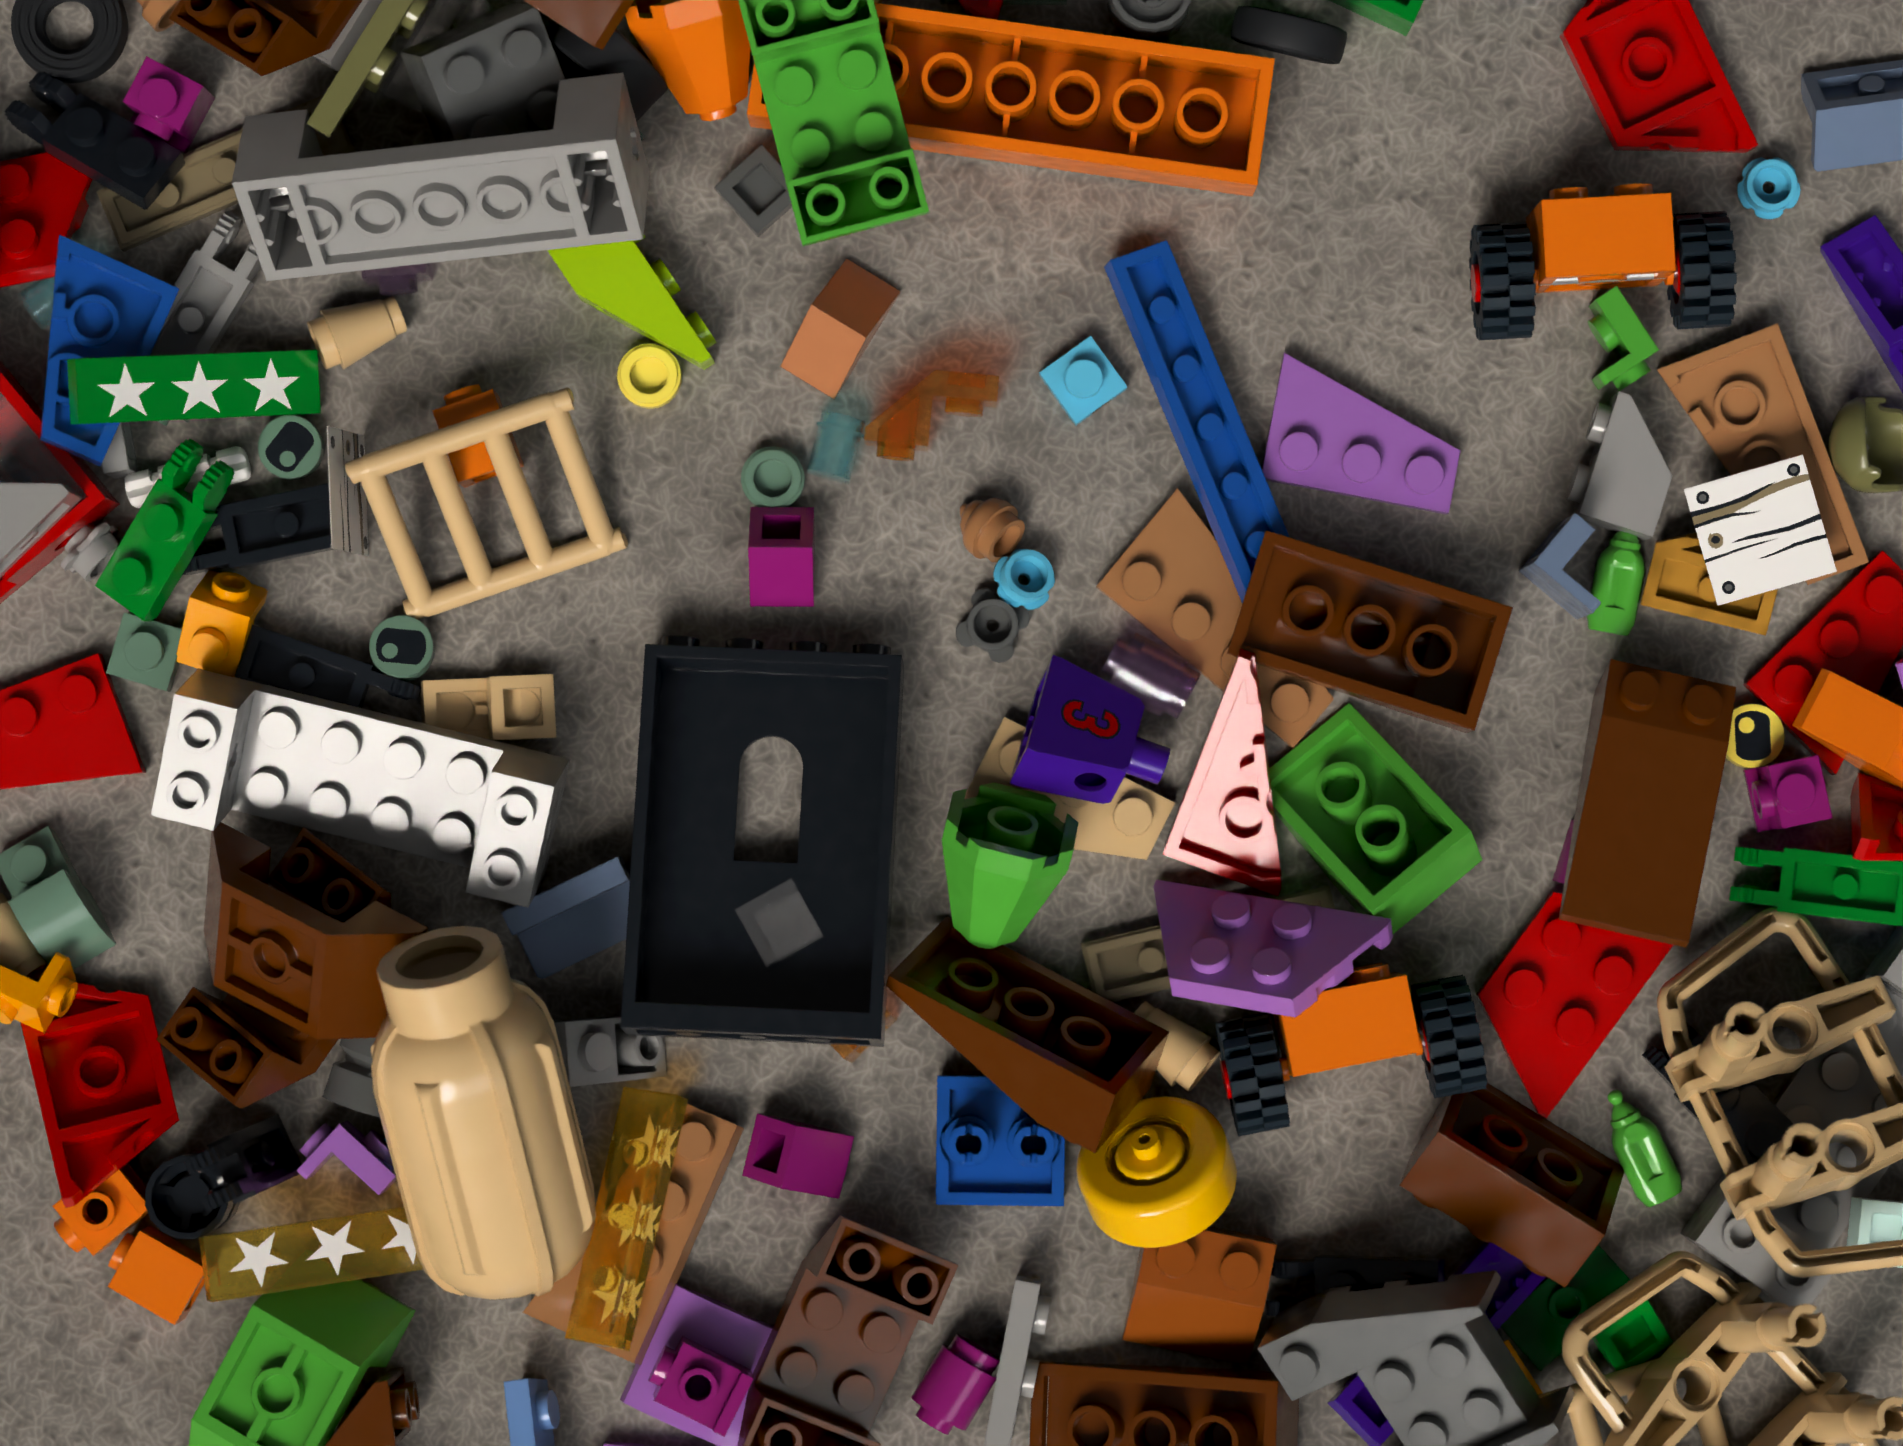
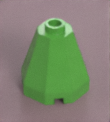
M995 782L980 785L978 795L965 799L967 789L953 792L942 836L953 927L969 943L985 949L996 948L1015 942L1068 872L1078 828V822L1068 813L1065 823L1054 816L1057 804L1046 795Z

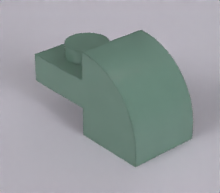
M49 826L0 853V874L12 897L8 903L24 932L48 965L55 953L59 952L70 958L74 970L116 945L90 891L82 885L56 832Z

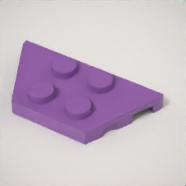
M1156 880L1153 886L1172 996L1296 1018L1318 1000V996L1322 991L1337 986L1354 972L1352 960L1372 945L1383 950L1391 943L1393 938L1391 918Z

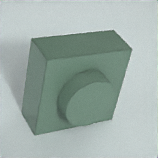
M124 612L106 673L171 692L179 662H176V653L182 629L156 621H143L136 615Z

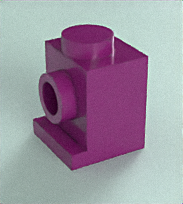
M146 56L123 102L134 112L130 122L183 153H187L215 97L203 85Z
M1819 755L1806 756L1743 770L1757 832L1784 829L1833 818Z
M682 1336L675 1350L668 1346L663 1348L648 1381L657 1385L653 1393L654 1401L711 1428L713 1432L725 1437L754 1378L751 1369ZM694 1375L707 1377L711 1383L709 1391L701 1397L691 1396L685 1389L686 1382L690 1377Z

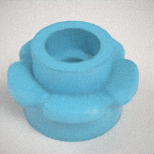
M1760 157L1750 161L1742 170L1743 180L1737 186V195L1743 207L1753 209L1757 217L1768 220L1778 218L1783 214L1784 209H1791L1797 203L1800 196V184L1798 183L1795 169L1786 160L1778 157L1766 160ZM1765 182H1770L1774 185L1773 193L1768 194L1764 192L1763 184Z
M1017 549L1012 552L1010 557H1002L994 567L993 578L999 585L997 594L1002 601L1008 603L1012 608L1024 606L1027 610H1034L1040 608L1048 601V591L1053 588L1055 578L1053 567L1043 554L1035 550ZM1025 575L1029 580L1028 585H1021L1018 577Z

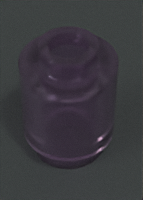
M1135 633L1130 643L1118 638L1101 672L1112 677L1109 683L1140 698L1145 706V710L1159 717L1165 712L1176 719L1179 717L1201 675L1199 672L1187 667L1188 659L1138 633Z

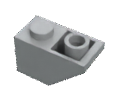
M1618 391L1610 397L1608 405L1598 403L1595 407L1586 434V439L1596 442L1588 466L1578 463L1572 476L1566 499L1576 502L1573 514H1578L1587 523L1614 532L1623 531L1637 536L1639 540L1645 541L1654 535L1671 483L1672 474L1632 396Z
M621 1016L553 1021L570 1087L667 1077L664 1037L627 1035L620 1027Z

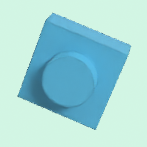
M1091 336L1039 372V376L1075 426L1128 388Z

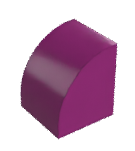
M750 507L748 539L750 607H814V507Z
M757 1113L742 1176L780 1189L839 1199L854 1136L789 1119Z

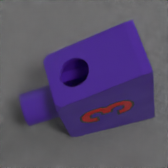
M1053 655L1036 688L1009 784L1105 804L1112 801L1126 774L1158 784L1165 771L1170 748L1137 737L1145 707L1140 698L1061 657Z

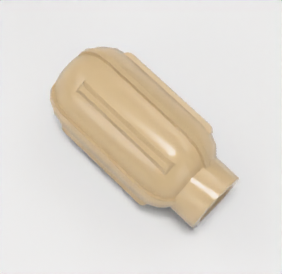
M457 926L439 928L413 936L394 946L381 958L376 971L388 1015L383 1020L377 1038L370 1049L372 1054L373 1091L416 1254L425 1273L444 1291L461 1296L466 1295L490 1300L520 1298L530 1294L541 1296L550 1292L553 1288V1283L565 1277L581 1261L590 1243L596 1219L594 1184L555 1024L545 1002L525 983L510 978L503 946L497 934L485 928Z

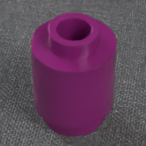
M956 1334L949 1346L944 1344L941 1346L911 1396L915 1402L921 1405L916 1416L946 1435H949L953 1426L966 1431L996 1381L997 1376L993 1372L1000 1360L978 1344Z

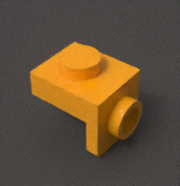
M208 571L189 597L176 653V662L196 669L199 668L234 677L255 617L265 604L267 589L251 584L248 579L236 573Z
M56 952L38 982L0 965V1023L11 1024L15 1019L45 1033L55 1015L58 1017L64 1016L71 1007L78 989L70 958Z

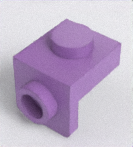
M348 1120L340 1123L334 1130L327 1123L323 1124L299 1150L307 1159L297 1169V1172L305 1179L313 1177L334 1154L378 1195L386 1192L397 1180L388 1144L383 1140L384 1138L373 1130L364 1136Z

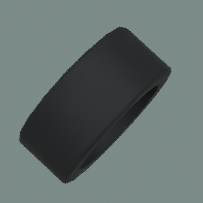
M562 25L549 37L554 51L579 78L623 73L636 122L668 89L664 78L654 66L617 29L603 50L592 46Z

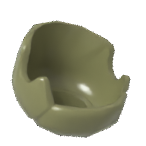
M1862 396L1849 400L1838 411L1832 423L1828 450L1834 469L1838 476L1857 492L1887 493L1903 490V410L1880 405V403H1886L1884 396Z

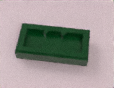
M1597 1245L1566 1287L1545 1277L1500 1328L1535 1367L1542 1371L1562 1353L1563 1336L1572 1320L1630 1281V1279L1608 1254Z

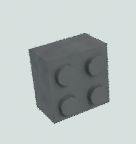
M516 2L510 3L400 51L436 143L553 130L559 81L564 80L565 77L540 13L533 6Z

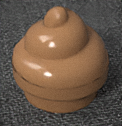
M990 498L985 501L974 500L969 504H962L960 507V528L963 535V544L976 558H987L991 562H998L1002 557L1010 555L1022 539L1025 530L1024 522L1018 518L1017 509L1008 501H1003L1000 498Z

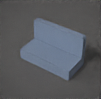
M1903 60L1801 74L1802 99L1812 122L1811 162L1816 171L1903 160Z
M1574 513L1555 526L1520 568L1519 572L1578 620L1594 613L1601 602L1562 570L1595 531L1590 524Z
M615 857L534 896L528 908L516 905L501 912L512 936H518L538 978L544 979L626 939L630 873L623 858Z

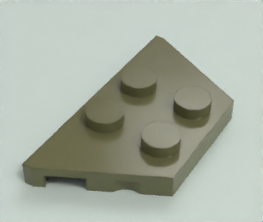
M430 0L381 1L308 120L307 125L329 138L357 102L365 88L376 94L395 63L394 59L397 52L390 49V46L398 34L407 40L410 39L426 13Z

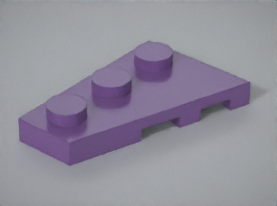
M1283 354L1262 464V471L1266 481L1446 515L1449 513L1461 450L1288 354Z

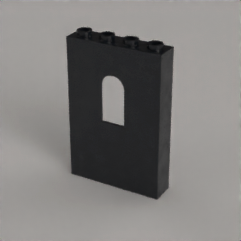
M682 635L662 637L661 645L645 644L620 1027L627 1035L884 1047L887 986L885 985L888 979L904 685L902 655H892L890 647L880 644L853 645L852 653L827 652L826 644L815 641L790 642L789 650L763 649L764 643L762 641L748 638L725 640V647L700 646L698 638ZM777 737L790 742L798 750L802 758L803 775L797 863L734 860L740 762L747 748L763 738Z

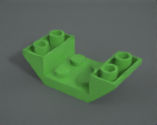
M738 0L802 246L929 214L913 148L911 149L880 33V24L874 0Z
M305 1249L255 1301L191 1420L189 1446H325L331 1439L368 1367L387 1366L416 1310L340 1267L339 1274L337 1275L331 1261L327 1258L307 1260L315 1251Z

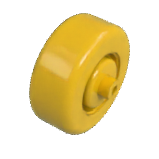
M1167 1096L1141 1099L1096 1153L1081 1146L1076 1167L1077 1181L1089 1213L1097 1226L1109 1237L1121 1243L1143 1248L1174 1245L1203 1232L1225 1211L1233 1197L1237 1182L1235 1159L1224 1129L1217 1118L1209 1110L1193 1101Z

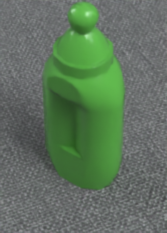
M1618 531L1610 539L1609 546L1601 552L1597 559L1591 594L1601 604L1594 613L1587 615L1588 629L1628 636L1634 627L1645 575V562L1640 552L1641 544H1639L1637 536Z
M1612 1090L1607 1097L1608 1101L1613 1105L1612 1120L1610 1121L1613 1128L1611 1135L1612 1147L1637 1198L1646 1207H1652L1682 1192L1681 1175L1657 1125L1650 1118L1642 1115L1639 1108H1635L1633 1105L1623 1101L1621 1091Z

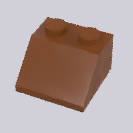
M1210 1226L1198 1235L1174 1245L1157 1248L1140 1247L1122 1340L1248 1365L1265 1308L1277 1244L1270 1238Z

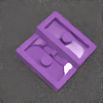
M675 1284L642 1364L635 1365L620 1400L645 1414L717 1446H737L747 1393L725 1437L713 1432L711 1428L654 1401L653 1393L657 1385L648 1381L663 1348L668 1346L675 1350L682 1336L751 1369L753 1374L773 1326L739 1313L731 1306ZM694 1375L686 1382L685 1389L691 1396L701 1397L709 1391L711 1383L703 1375Z

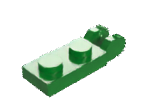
M191 438L189 440L186 439L183 443L181 442L176 447L174 453H172V457L162 469V479H157L95 585L143 621H154L158 617L216 519L218 513L215 510L224 497L227 487L231 485L230 483L234 479V469L220 460L219 462L216 461L215 464H212L206 470L202 480L195 487L193 496L184 490L196 471V467L200 463L204 452V447Z
M1735 847L1734 861L1753 867H1763L1765 865L1782 867L1779 892L1762 890L1760 886L1740 884L1738 887L1731 886L1729 901L1777 906V911L1903 926V861H1861L1854 859L1853 855L1784 847V852Z

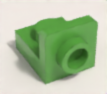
M1615 286L1589 305L1594 314V317L1588 320V325L1593 335L1606 352L1609 353L1616 348L1622 357L1621 360L1592 379L1598 390L1613 382L1617 390L1621 391L1651 371L1645 360L1659 350L1618 286Z

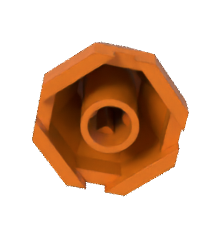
M634 0L624 15L629 30L655 69L664 78L668 88L686 114H699L702 121L719 120L734 114L737 111L736 104L748 96L750 44L738 0Z

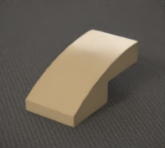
M553 674L490 676L487 678L424 680L420 682L421 717L424 724L494 741L556 738Z

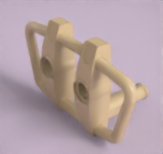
M1777 907L1762 910L1678 972L1661 987L1657 997V1008L1664 1045L1671 1059L1665 1066V1069L1680 1101L1690 1100L1726 1176L1721 1182L1720 1187L1735 1219H1746L1755 1238L1783 1271L1795 1277H1812L1903 1266V1240L1800 1251L1775 1221L1771 1213L1772 1210L1831 1191L1850 1189L1861 1179L1903 1159V1078L1878 1028L1879 1024L1889 1020L1896 1011L1881 977L1878 975L1851 984L1811 922L1804 915L1777 911ZM1781 932L1789 936L1825 992L1795 1002L1780 1003L1766 1014H1764L1761 1007L1754 1003H1737L1730 1008L1725 1016V1020L1715 1025L1701 1044L1693 1047L1688 1035L1683 1001L1773 933ZM1783 1026L1793 1030L1799 1037L1800 1049L1791 1050L1779 1045L1774 1039L1773 1027ZM1855 1038L1887 1104V1108L1853 1119L1837 1120L1823 1131H1820V1129L1812 1124H1795L1786 1131L1780 1142L1769 1147L1758 1162L1749 1165L1715 1093L1775 1074L1792 1073L1802 1067L1805 1062ZM1829 1143H1842L1851 1148L1856 1157V1167L1847 1168L1835 1163L1830 1156Z
M1675 1251L1666 1255L1578 1315L1568 1325L1562 1340V1355L1568 1371L1612 1429L1603 1446H1675L1705 1413L1710 1412L1717 1406L1722 1392L1751 1353L1766 1352L1803 1391L1780 1411L1747 1446H1836V1444L1880 1446L1876 1439H1903V1407H1901L1903 1405V1398L1888 1397L1877 1399L1872 1395L1849 1392L1845 1387L1847 1379L1841 1373H1821L1796 1346H1815L1822 1341L1826 1332L1824 1315L1822 1313L1813 1314L1817 1307L1810 1304L1788 1306L1779 1302H1764L1759 1297L1761 1289L1751 1282H1739L1736 1284L1727 1274L1687 1251ZM1680 1277L1685 1278L1711 1294L1717 1302L1697 1319L1659 1359L1654 1360L1646 1367L1640 1384L1627 1404H1625L1590 1357L1588 1352L1590 1340ZM1680 1372L1685 1377L1687 1384L1683 1400L1678 1395L1676 1388Z

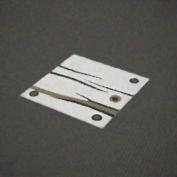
M327 426L331 549L369 556L366 494L361 482L353 484L345 471L346 462L365 455L364 436Z
M1803 454L1684 489L1718 606L1837 572Z

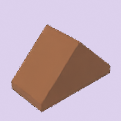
M846 258L811 304L780 367L835 400L901 291Z

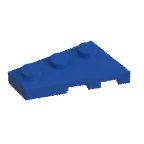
M59 235L57 244L40 440L101 466L120 422L70 423L67 359L150 356L179 288L62 235Z

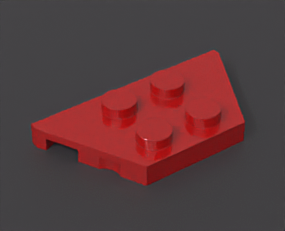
M1588 0L1560 35L1561 41L1614 150L1747 153L1758 146L1757 140L1689 0Z
M47 152L0 161V288L55 277L58 237L62 235L71 240L75 231L81 227L89 205L85 197L93 179Z
M1551 892L1476 993L1484 1012L1501 1041L1505 1053L1524 1085L1535 1111L1546 1119L1673 947L1672 944L1560 920L1559 914L1563 894Z
M78 983L77 993L71 1007L64 1016L58 1017L55 1015L45 1033L21 1023L61 1198L65 1208L79 1203L179 1121L161 1043L156 1040L159 1035L148 995L121 990L106 993L99 991L92 985Z

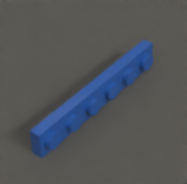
M1165 240L1111 259L1104 268L1240 600L1243 603L1265 531L1267 530L1289 537L1169 243Z

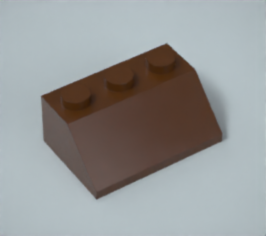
M1487 1083L1486 1089L1445 1096L1410 1156L1400 1186L1411 1192L1423 1205L1438 1209L1466 1226L1478 1239L1493 1243L1518 1258L1533 1273L1548 1277L1561 1286L1566 1287L1606 1234L1624 1170L1620 1164Z

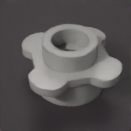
M107 522L97 527L93 523L84 526L65 545L64 550L68 555L63 559L60 566L65 571L69 569L73 574L78 572L86 582L97 578L103 573L120 544L114 537L119 530L114 525L110 527Z

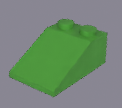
M1350 703L1345 705L1269 768L1274 813L1357 912L1391 918L1393 934L1483 860L1472 831Z

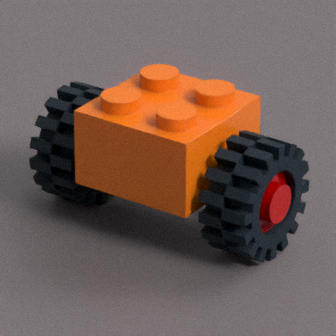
M1636 183L1614 187V195L1589 197L1588 188L1553 189L1549 191V198L1541 200L1526 217V222L1473 225L1471 230L1472 240H1470L1469 247L1471 257H1469L1471 279L1469 280L1470 290L1472 291L1471 309L1474 311L1473 324L1474 328H1476L1477 339L1481 341L1531 338L1535 325L1533 316H1535L1536 311L1534 295L1536 293L1612 289L1615 286H1618V288L1655 287L1663 281L1665 285H1669L1667 295L1668 300H1671L1670 314L1673 317L1675 328L1695 329L1731 326V319H1734L1735 314L1733 306L1736 305L1734 284H1737V273L1734 272L1736 253L1732 248L1734 236L1733 230H1730L1731 222L1729 217H1727V212L1672 214L1671 193L1653 194L1652 184Z
M1381 962L1353 967L1354 972L1346 978V982H1341L1337 986L1322 991L1318 996V1000L1296 1018L1273 1014L1282 1056L1281 1059H1278L1273 1029L1267 1013L1216 1022V1033L1222 1060L1220 1064L1227 1098L1230 1100L1231 1112L1238 1137L1290 1126L1288 1103L1283 1082L1289 1081L1290 1075L1296 1077L1415 1053L1416 1056L1421 1055L1422 1061H1424L1426 1077L1429 1080L1430 1090L1434 1098L1486 1089L1487 1070L1483 1058L1485 1056L1484 1048L1481 1043L1479 1022L1476 1019V1009L1474 1002L1471 1000V991L1465 976L1462 974L1412 984V993L1410 994L1407 975L1397 972L1390 973L1388 964H1382Z

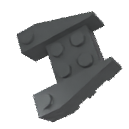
M1496 1270L1450 1275L1448 1280L1444 1282L1410 1285L1409 1280L1385 1282L1383 1288L1353 1291L1352 1286L1329 1288L1278 1312L1258 1346L1259 1352L1291 1401L1357 1372L1404 1446H1544L1559 1431L1575 1395L1571 1386H1567L1539 1398L1488 1319L1485 1311L1501 1280Z

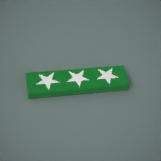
M318 350L67 359L71 424L321 413Z

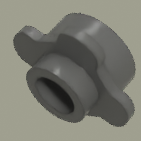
M980 589L971 597L973 608L967 620L959 623L956 627V638L964 647L974 645L988 652L990 659L994 662H1006L1014 654L1012 644L1019 630L1026 628L1029 624V612L1024 606L1012 608L1008 603L997 599L995 592L991 589ZM991 619L999 623V628L994 632L989 631L986 627L987 622Z

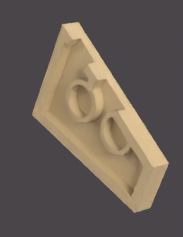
M1006 717L1003 718L966 792L965 799L976 797L980 785L993 782L1044 794L1057 804L1054 816L1065 823L1068 813L1078 822L1074 845L1075 850L1147 860L1175 802L1125 777L1112 801L1105 804L1009 784L1025 727Z

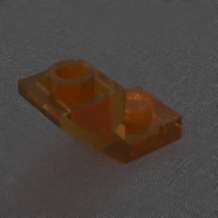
M943 370L933 371L865 427V445L877 447V458L914 461L915 450L926 452L929 450L933 401L945 402V413L982 417L984 406L995 408L997 406L999 376Z

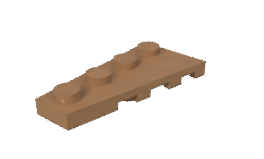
M1778 323L1657 369L1659 375L1730 476L1803 454L1837 570L1834 573L1806 580L1807 585L1869 562Z
M1177 488L1096 588L1221 691H1224L1236 657L1227 654L1242 602L1216 539ZM1257 664L1264 726L1293 749L1334 698L1324 686Z
M683 1101L679 1103L658 1131V1134L676 1130L662 1146L668 1168L652 1158L639 1173L643 1157L642 1153L596 1214L591 1240L581 1261L565 1277L553 1283V1288L550 1292L541 1296L535 1295L522 1312L639 1365L642 1364L675 1284L678 1282L744 1130L743 1127ZM634 1192H636L640 1209L659 1205L645 1221L650 1243L635 1233L622 1248L626 1226L612 1217L630 1213ZM618 1266L623 1285L641 1281L627 1298L633 1319L617 1309L604 1324L609 1302L594 1292L612 1288Z

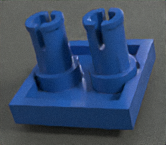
M937 1075L936 1205L1064 1206L1065 1139L1061 1135L1038 1124L986 1076Z

